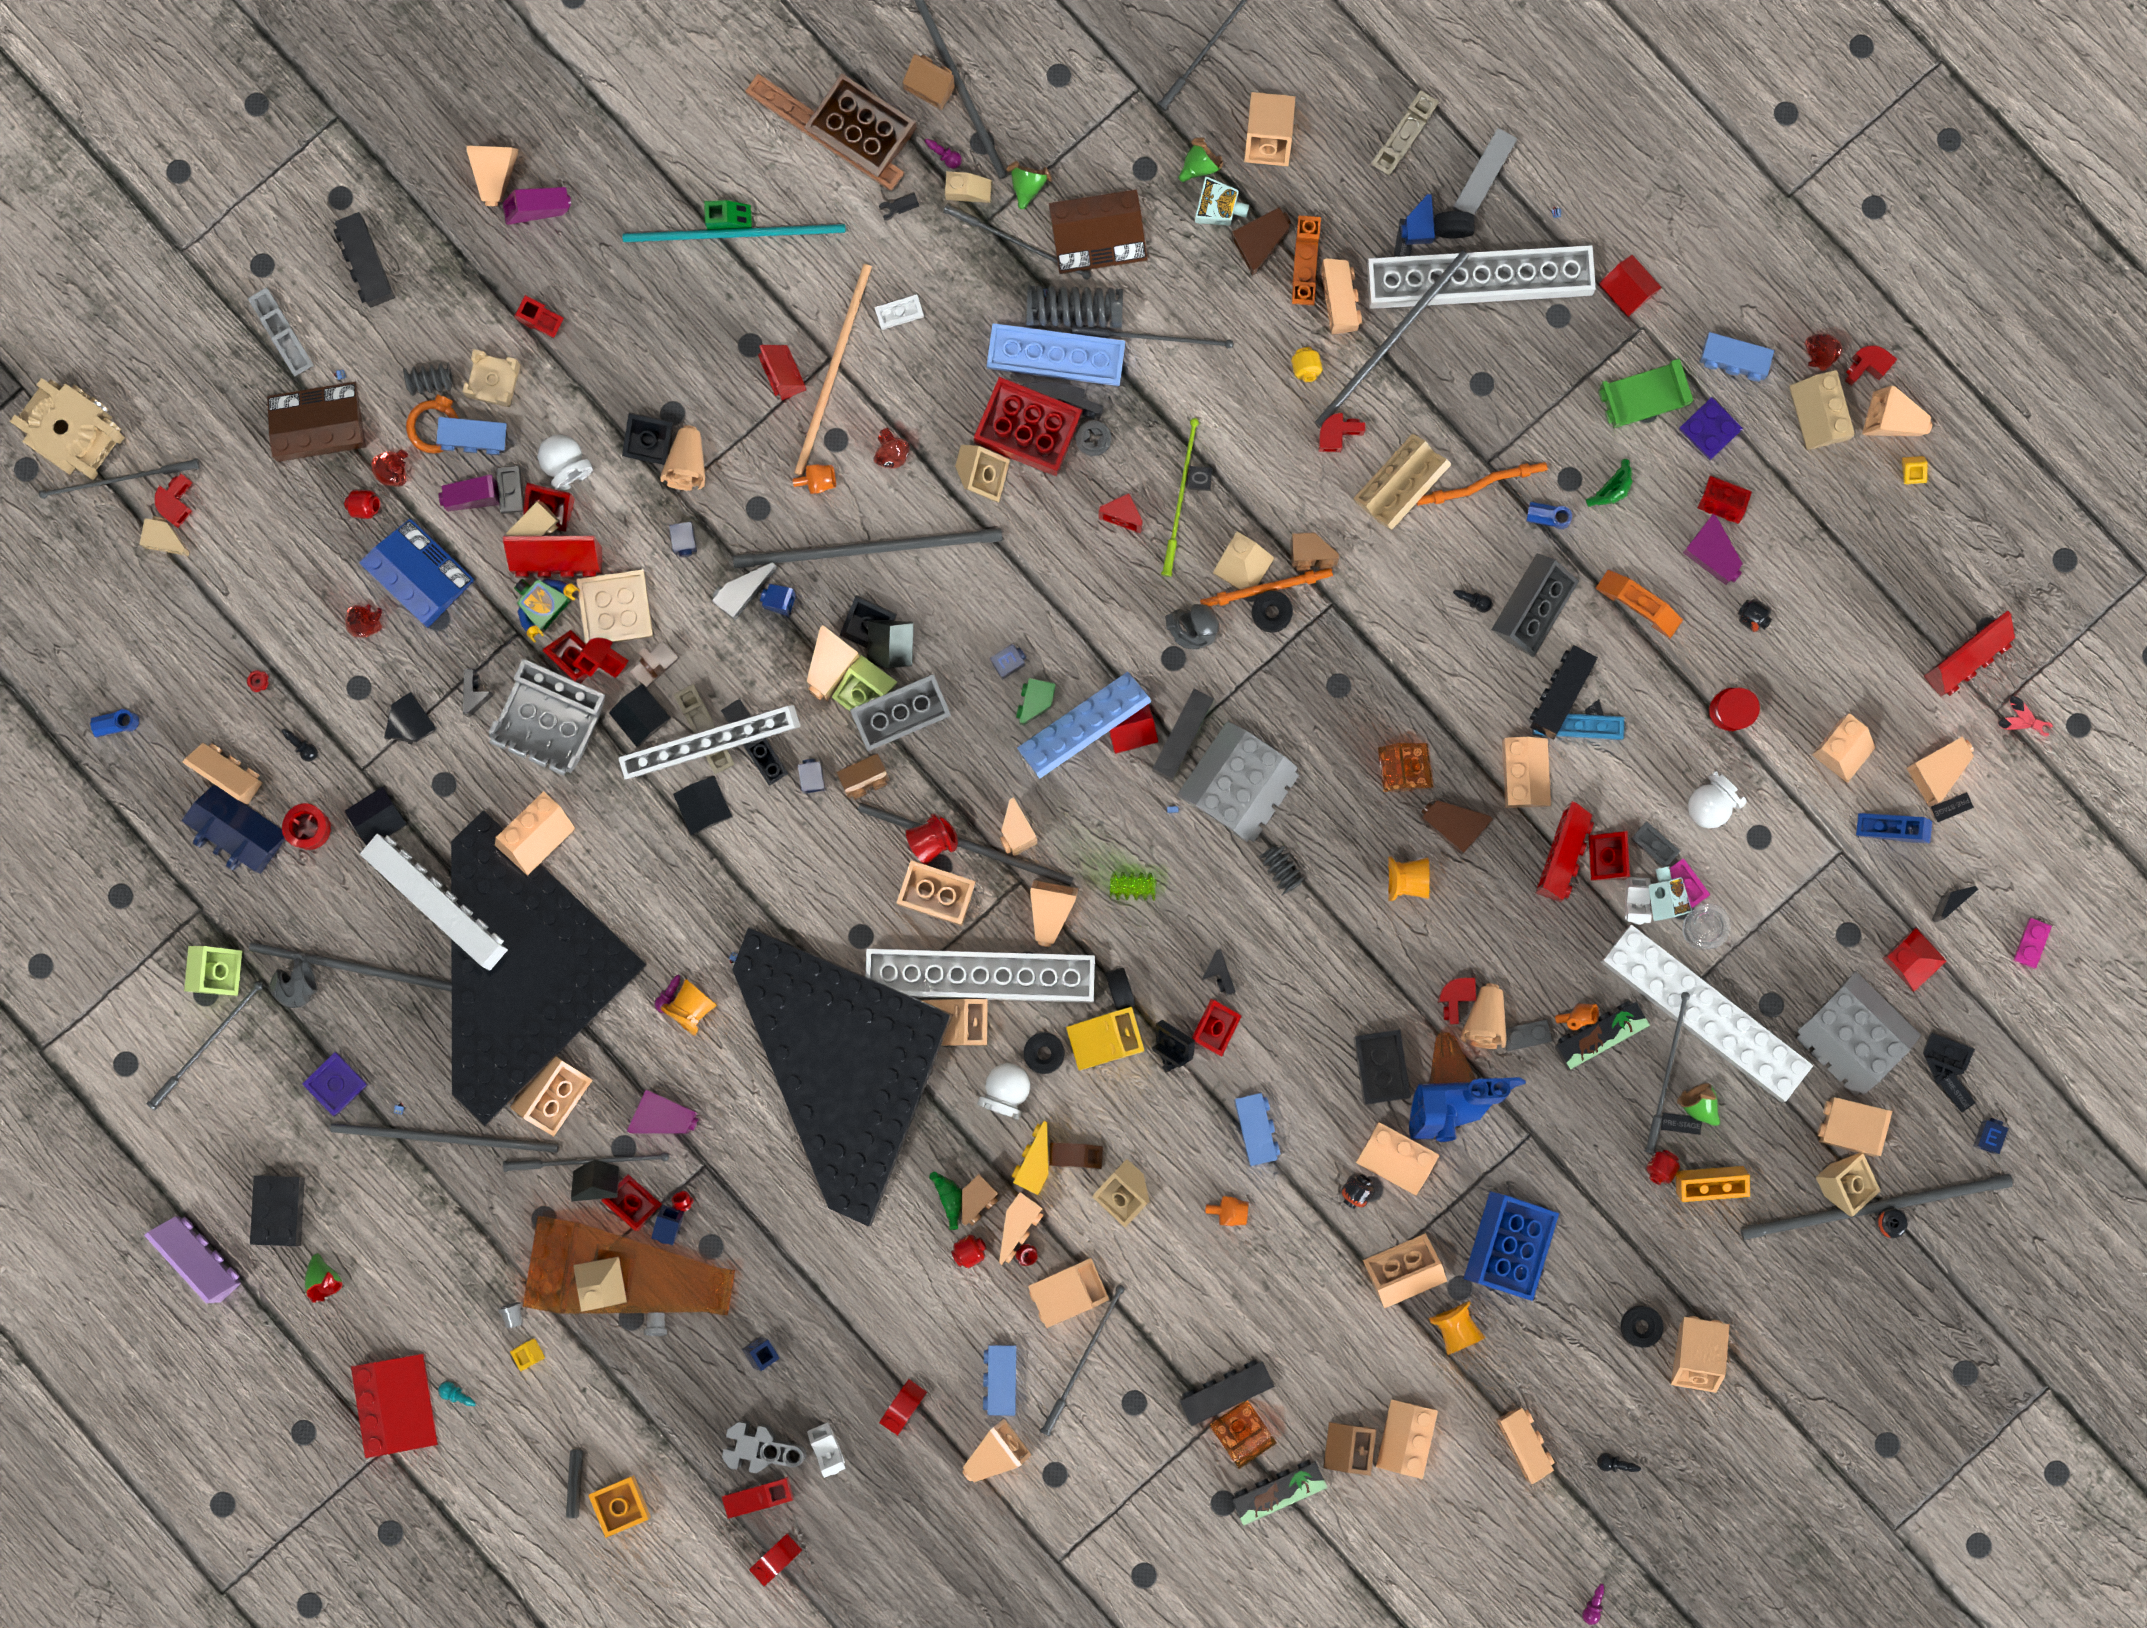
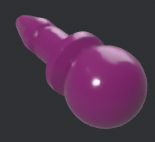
M925 139L927 146L938 155H941L940 160L944 161L948 168L956 169L961 165L962 157L958 152L951 151L949 147L945 150L937 142Z
M676 975L671 980L666 991L662 990L661 996L656 998L654 1006L658 1012L664 1013L660 1007L663 1004H670L675 1000L674 993L680 984V975Z
M1602 1583L1596 1588L1592 1601L1587 1602V1607L1582 1613L1583 1620L1589 1625L1598 1623L1601 1618L1600 1611H1602L1603 1607L1600 1603L1604 1595V1584Z

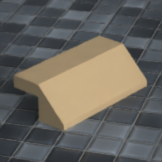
M1412 434L1353 500L1378 523L1392 530L1451 466V463L1448 459L1435 453L1425 440Z

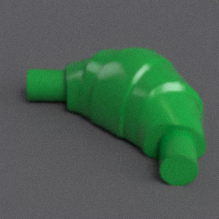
M1623 459L1621 461V468L1596 493V496L1586 499L1588 507L1615 504L1628 495L1633 483L1630 460Z
M932 1172L929 1178L934 1182V1186L944 1206L946 1216L949 1219V1229L957 1230L962 1207V1190L953 1180L937 1172Z

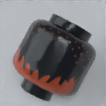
M1747 599L1737 613L1740 615L1739 622L1752 632H1757L1761 628L1766 630L1773 620L1770 618L1771 608L1758 599H1752L1751 601Z
M1361 1173L1351 1175L1341 1189V1194L1345 1198L1343 1202L1353 1209L1356 1206L1365 1207L1375 1193L1374 1182Z
M1885 1209L1877 1215L1875 1226L1882 1236L1897 1238L1906 1232L1908 1221L1902 1211L1898 1209Z

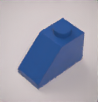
M1427 194L1407 216L1404 225H1401V237L1405 238L1406 245L1433 243L1435 233L1432 194Z
M769 584L768 589H763L760 601L763 602L762 606L764 609L789 617L796 594L792 588Z

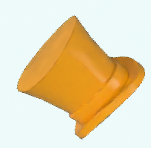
M1388 856V901H1394L1397 896L1402 894L1429 899V858L1426 857L1401 863L1395 862L1392 856Z
M685 979L675 1000L670 1004H663L660 1009L676 1020L691 1035L695 1036L698 1032L696 1025L699 1020L718 1005Z
M1470 1300L1451 1310L1429 1318L1431 1324L1438 1325V1328L1441 1329L1447 1355L1486 1338L1469 1315L1468 1307L1471 1304Z

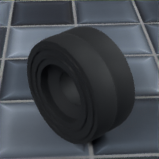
M1463 211L1438 213L1434 217V233L1438 237L1450 239L1472 236L1475 231L1474 215Z
M1266 591L1260 594L1252 607V618L1256 626L1270 633L1279 632L1287 627L1293 614L1291 601L1285 594L1279 591ZM1268 606H1276L1279 614L1274 618L1268 617L1266 614Z
M1118 968L1106 972L1107 982L1117 1011L1135 1006L1125 969Z
M1042 1032L1033 1035L1026 1042L1024 1059L1028 1067L1034 1072L1049 1074L1056 1071L1063 1063L1065 1056L1064 1046L1055 1035ZM1048 1047L1051 1051V1056L1047 1060L1040 1059L1037 1055L1039 1048Z
M1635 1306L1629 1309L1622 1317L1621 1333L1624 1339L1633 1346L1641 1348L1650 1347L1656 1344L1663 1334V1320L1659 1313L1650 1307ZM1639 1320H1645L1648 1323L1647 1332L1641 1334L1636 1330V1323Z

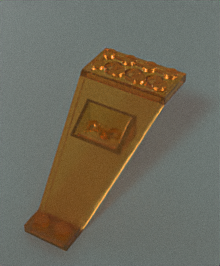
M538 1216L523 1307L560 1314L708 1312L728 1316L735 1270L715 1267L583 1223ZM619 1257L627 1302L581 1312L573 1265Z

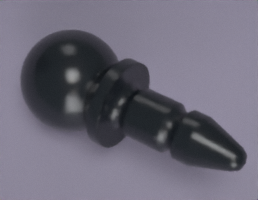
M1463 590L1453 591L1459 599L1469 602L1470 607L1476 608L1479 612L1485 613L1492 608V599L1487 595H1480L1477 592L1471 594Z
M281 730L285 739L297 747L295 752L299 753L304 761L311 762L316 759L318 751L314 745L307 744V740L301 742L291 731Z
M1603 1453L1597 1459V1465L1602 1471L1613 1470V1472H1617L1618 1469L1628 1470L1629 1472L1641 1471L1640 1466L1631 1462L1619 1461V1456L1613 1457L1609 1453Z

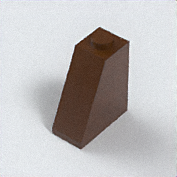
M1280 207L1232 231L1231 238L1252 276L1259 271L1289 233L1291 220L1286 212L1282 213Z
M1438 800L1434 804L1429 802L1421 811L1424 814L1421 821L1461 855L1493 820L1489 815Z

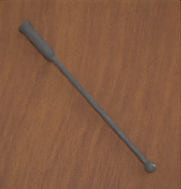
M1247 0L1240 1L1185 74L1176 80L1162 100L1157 103L1160 109L1166 111L1167 106L1186 83V78Z
M950 203L946 204L943 213L956 217L974 227L980 226L1058 264L1057 258L980 222V219L951 206ZM1075 271L1086 280L1091 277L1089 271Z
M1073 325L1072 334L1108 338L1109 336L1141 338L1220 345L1229 349L1234 345L1232 340L1215 341L1113 332L1104 328L1078 327L1076 325Z
M194 458L190 461L165 465L156 470L50 491L41 490L39 491V497L45 499L48 495L159 473L166 475L191 469L197 470L200 469L198 458Z
M257 981L254 983V988L175 1076H172L155 1096L146 1103L154 1111L157 1109L162 1100L178 1084V1079L255 992L263 988L262 982Z
M1688 992L1681 994L1682 1003L1656 1115L1653 1116L1647 1146L1644 1150L1652 1154L1656 1152L1655 1149L1662 1122V1107L1686 1002L1690 999Z
M663 1152L661 1155L599 1158L595 1160L605 1163L657 1159L667 1161L669 1154ZM594 1159L542 1162L541 1160L503 1161V1170L508 1172L541 1169L543 1166L587 1164Z
M1122 1285L1116 1287V1293L1062 1397L1057 1399L1043 1428L1040 1429V1432L1050 1437L1051 1431L1066 1404L1065 1399L1117 1299L1125 1291Z

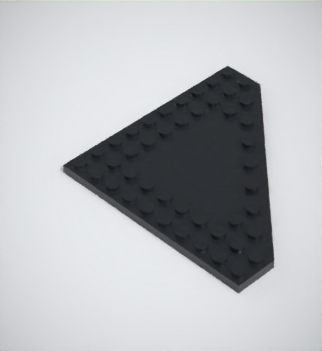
M483 810L451 841V893L458 898L457 904L468 907L473 912L471 916L475 920L479 918L489 927L487 931L491 935L496 933L504 940L502 945L508 950L495 966L488 970L479 965L451 939L452 1096L485 1127L646 967V964L541 864L527 876L495 846V839L504 829Z
M749 927L732 970L829 1209L866 1226H872L953 1014Z

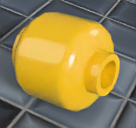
M1310 347L1298 349L1292 356L1291 363L1297 379L1304 382H1312L1321 374L1323 368L1317 351Z

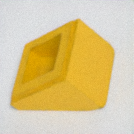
M1924 456L1903 457L1904 484L1927 483L1926 458Z
M536 1339L527 1341L510 1351L520 1372L545 1359Z

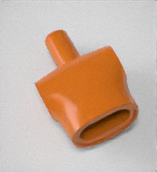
M819 464L806 466V476L793 478L794 487L808 485L810 494L822 493L828 489L835 488L836 477L832 465Z
M1578 1003L1571 1013L1558 1014L1555 1016L1557 1024L1567 1023L1568 1028L1571 1030H1578L1585 1025L1597 1022L1599 1008L1597 1004Z
M1222 1196L1220 1206L1206 1204L1205 1213L1219 1215V1225H1246L1249 1202L1235 1197Z

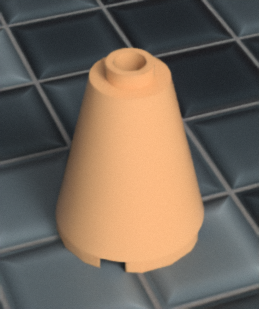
M687 425L678 430L661 472V482L667 481V486L671 488L692 491L694 486H698V490L705 486L701 433L694 426Z
M1488 983L1480 988L1461 1033V1040L1466 1043V1039L1472 1041V1046L1485 1049H1497V1045L1500 1044L1502 1048L1506 1046L1503 991L1499 989L1498 985Z

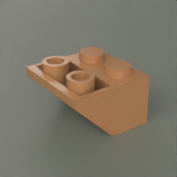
M914 54L902 82L903 89L942 111L955 89L954 75H952V71L948 68L932 64L933 61L925 55L920 57Z
M1316 533L1292 534L1290 540L1292 568H1297V571H1309L1310 567H1319V570L1327 568L1333 569V566H1337L1339 554Z
M878 753L837 772L846 795L849 799L853 797L854 800L866 796V791L872 788L875 791L887 786L886 782L890 781Z
M980 1174L962 1190V1223L965 1226L968 1224L971 1226L975 1225L982 1218L980 1212L985 1208L990 1210L999 1201L996 1198L999 1193Z
M1329 1422L1323 1468L1371 1476L1376 1429Z

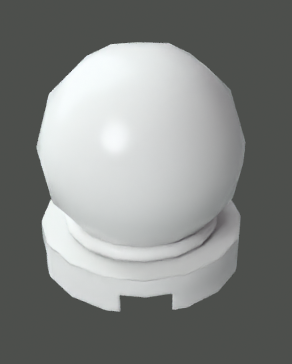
M552 435L545 439L538 449L540 468L548 476L554 477L551 485L555 490L565 491L570 489L571 486L569 484L576 479H579L581 482L593 471L590 461L588 459L582 460V451L579 444L569 436Z
M1715 770L1708 777L1711 783L1697 788L1688 802L1689 816L1696 824L1704 828H1717L1725 824L1732 815L1733 807L1741 809L1747 803L1743 796L1739 799L1735 794L1738 789L1722 774L1718 776V772Z
M1000 1064L989 1073L985 1085L987 1091L986 1098L980 1096L977 1105L984 1107V1104H986L985 1108L1005 1116H1013V1119L1020 1120L1022 1111L1017 1109L1018 1105L1023 1103L1029 1094V1076L1023 1068L1016 1064Z

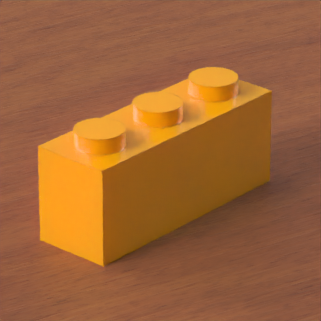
M1744 1166L1678 1171L1676 1174V1193L1682 1202L1750 1197V1175Z

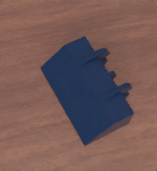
M215 784L193 803L181 820L198 832L193 840L195 846L201 848L210 840L217 845L213 854L219 855L222 849L229 853L231 857L226 867L231 870H235L243 863L261 874L285 840L281 828Z

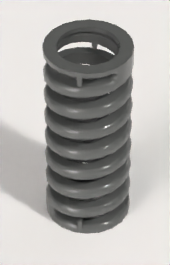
M1028 285L1027 325H1039L1040 320V324L1046 326L1051 313L1053 326H1059L1063 313V322L1066 327L1072 325L1075 314V322L1078 327L1084 325L1086 315L1088 326L1091 328L1095 327L1097 316L1099 315L1100 326L1106 328L1111 312L1110 328L1122 329L1123 288H1116L1118 300H1116L1114 289L1109 288L1106 292L1105 305L1102 288H1096L1092 305L1091 289L1085 287L1082 292L1080 306L1078 287H1072L1068 306V294L1065 286L1059 288L1057 305L1054 286H1049L1044 305L1042 286L1038 285L1035 288V286Z

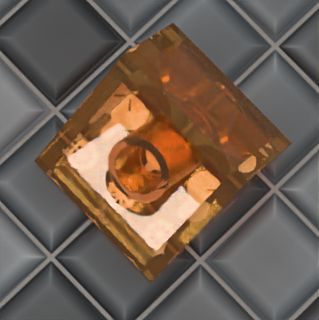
M1396 743L1378 747L1383 792H1404L1433 788L1428 743Z
M1248 1400L1240 1403L1209 1425L1238 1469L1277 1443Z

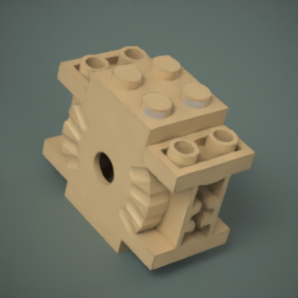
M41 378L37 383L39 389L20 415H14L10 422L27 434L22 442L67 474L71 475L76 468L94 481L99 474L96 470L115 444H121L125 438L119 433L121 428L111 421L112 417L107 413L109 410L107 407L93 397L90 399V396L75 384L70 387L65 383L61 387L52 379L47 382Z

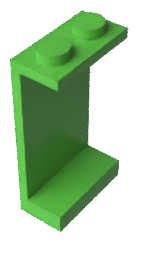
M1680 358L1671 361L1669 365L1611 383L1604 381L1598 390L1601 402H1605L1607 407L1605 411L1609 424L1612 423L1613 428L1691 405L1694 401Z

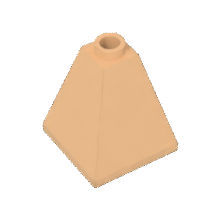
M467 146V153L481 201H485V206H498V202L503 201L516 162L518 149L512 147Z
M1889 386L1873 392L1862 434L1870 436H1921L1929 434L1932 428L1931 416L1897 387Z
M1038 880L1033 881L1030 894L1035 939L1038 941V945L1051 947V944H1054L1076 900L1078 888Z
M1003 1418L987 1433L963 1467V1474L967 1480L977 1482L1018 1468L1032 1454L1005 1418Z

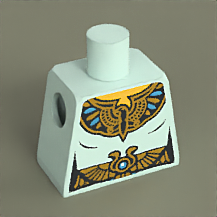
M1205 177L1195 223L1229 226L1232 223L1233 215L1247 217L1249 204L1237 202L1239 193L1237 189Z
M1669 866L1655 869L1658 882L1649 885L1654 921L1692 912L1683 879L1681 877L1672 879Z

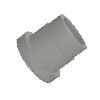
M520 1302L498 1308L506 1328L523 1324Z
M664 1313L647 1314L646 1329H644V1335H667Z

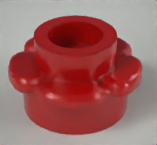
M255 670L248 676L247 685L251 687L252 691L260 692V690H265L268 687L269 677L265 672Z
M686 1191L678 1192L671 1199L673 1203L672 1208L684 1212L688 1211L694 1199Z
M1029 1244L1021 1245L1015 1255L1016 1259L1019 1260L1018 1263L1022 1266L1033 1265L1038 1257L1036 1248Z

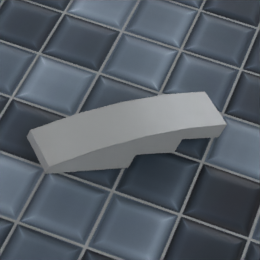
M266 287L247 298L294 377L314 366L269 289Z

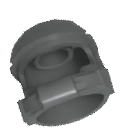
M1193 604L1191 611L1177 609L1165 616L1167 630H1170L1175 642L1183 648L1201 649L1215 641L1219 623L1213 608L1203 604ZM1179 620L1183 622L1186 631L1182 630Z
M304 953L294 955V968L291 972V977L285 971L278 968L270 982L272 996L280 1004L288 1008H298L306 1005L310 1001L311 995L318 990L310 963L307 962Z

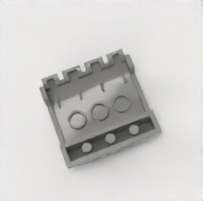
M522 659L514 677L516 683L498 721L494 720L489 730V737L491 738L489 743L505 749L508 745L509 752L524 759L528 754L530 755L529 761L542 767L551 764L549 770L564 776L566 772L571 773L580 761L599 720L606 695Z
M1227 721L1177 796L1226 826L1241 840L1246 842L1251 840L1254 842L1263 830L1259 824L1266 825L1276 811L1272 808V805L1274 804L1278 807L1288 793L1284 787L1291 788L1299 777V774L1295 772L1298 767L1248 731Z
M1854 971L1811 1019H1807L1798 1029L1800 1034L1796 1039L1807 1050L1813 1046L1814 1049L1811 1054L1823 1066L1829 1062L1831 1065L1827 1070L1840 1082L1846 1078L1848 1081H1846L1844 1086L1856 1096L1859 1093L1865 1095L1878 1084L1911 1050L1921 1034Z

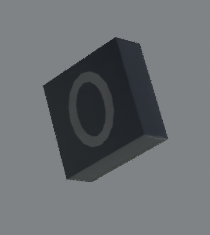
M1190 466L1188 489L1210 491L1212 468Z

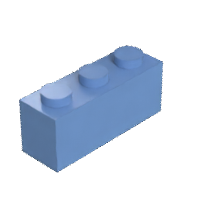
M1709 332L1706 336L1699 362L1703 363L1706 368L1717 369L1718 367L1725 369L1728 374L1736 376L1743 374L1749 380L1759 382L1760 380H1765L1768 376L1774 350Z
M439 417L436 445L441 446L443 451H454L455 448H464L463 452L477 453V450H486L488 455H500V452L505 451L507 423Z
M1262 1093L1234 1099L1249 1165L1254 1166L1276 1161L1277 1155H1280L1278 1142H1273L1271 1133L1275 1132L1273 1120H1268L1266 1111L1270 1110L1267 1097H1263Z
M988 1345V1350H984V1364H988V1373H984L983 1387H988V1396H983V1410H988L987 1415L1015 1416L1016 1345Z

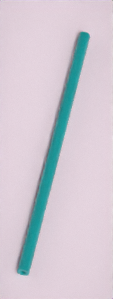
M845 224L623 233V242L846 233Z

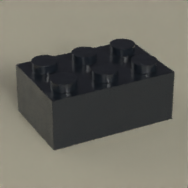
M1400 1030L1353 1037L1363 1104L1369 1105L1411 1098Z
M254 1176L250 1245L301 1246L305 1177Z

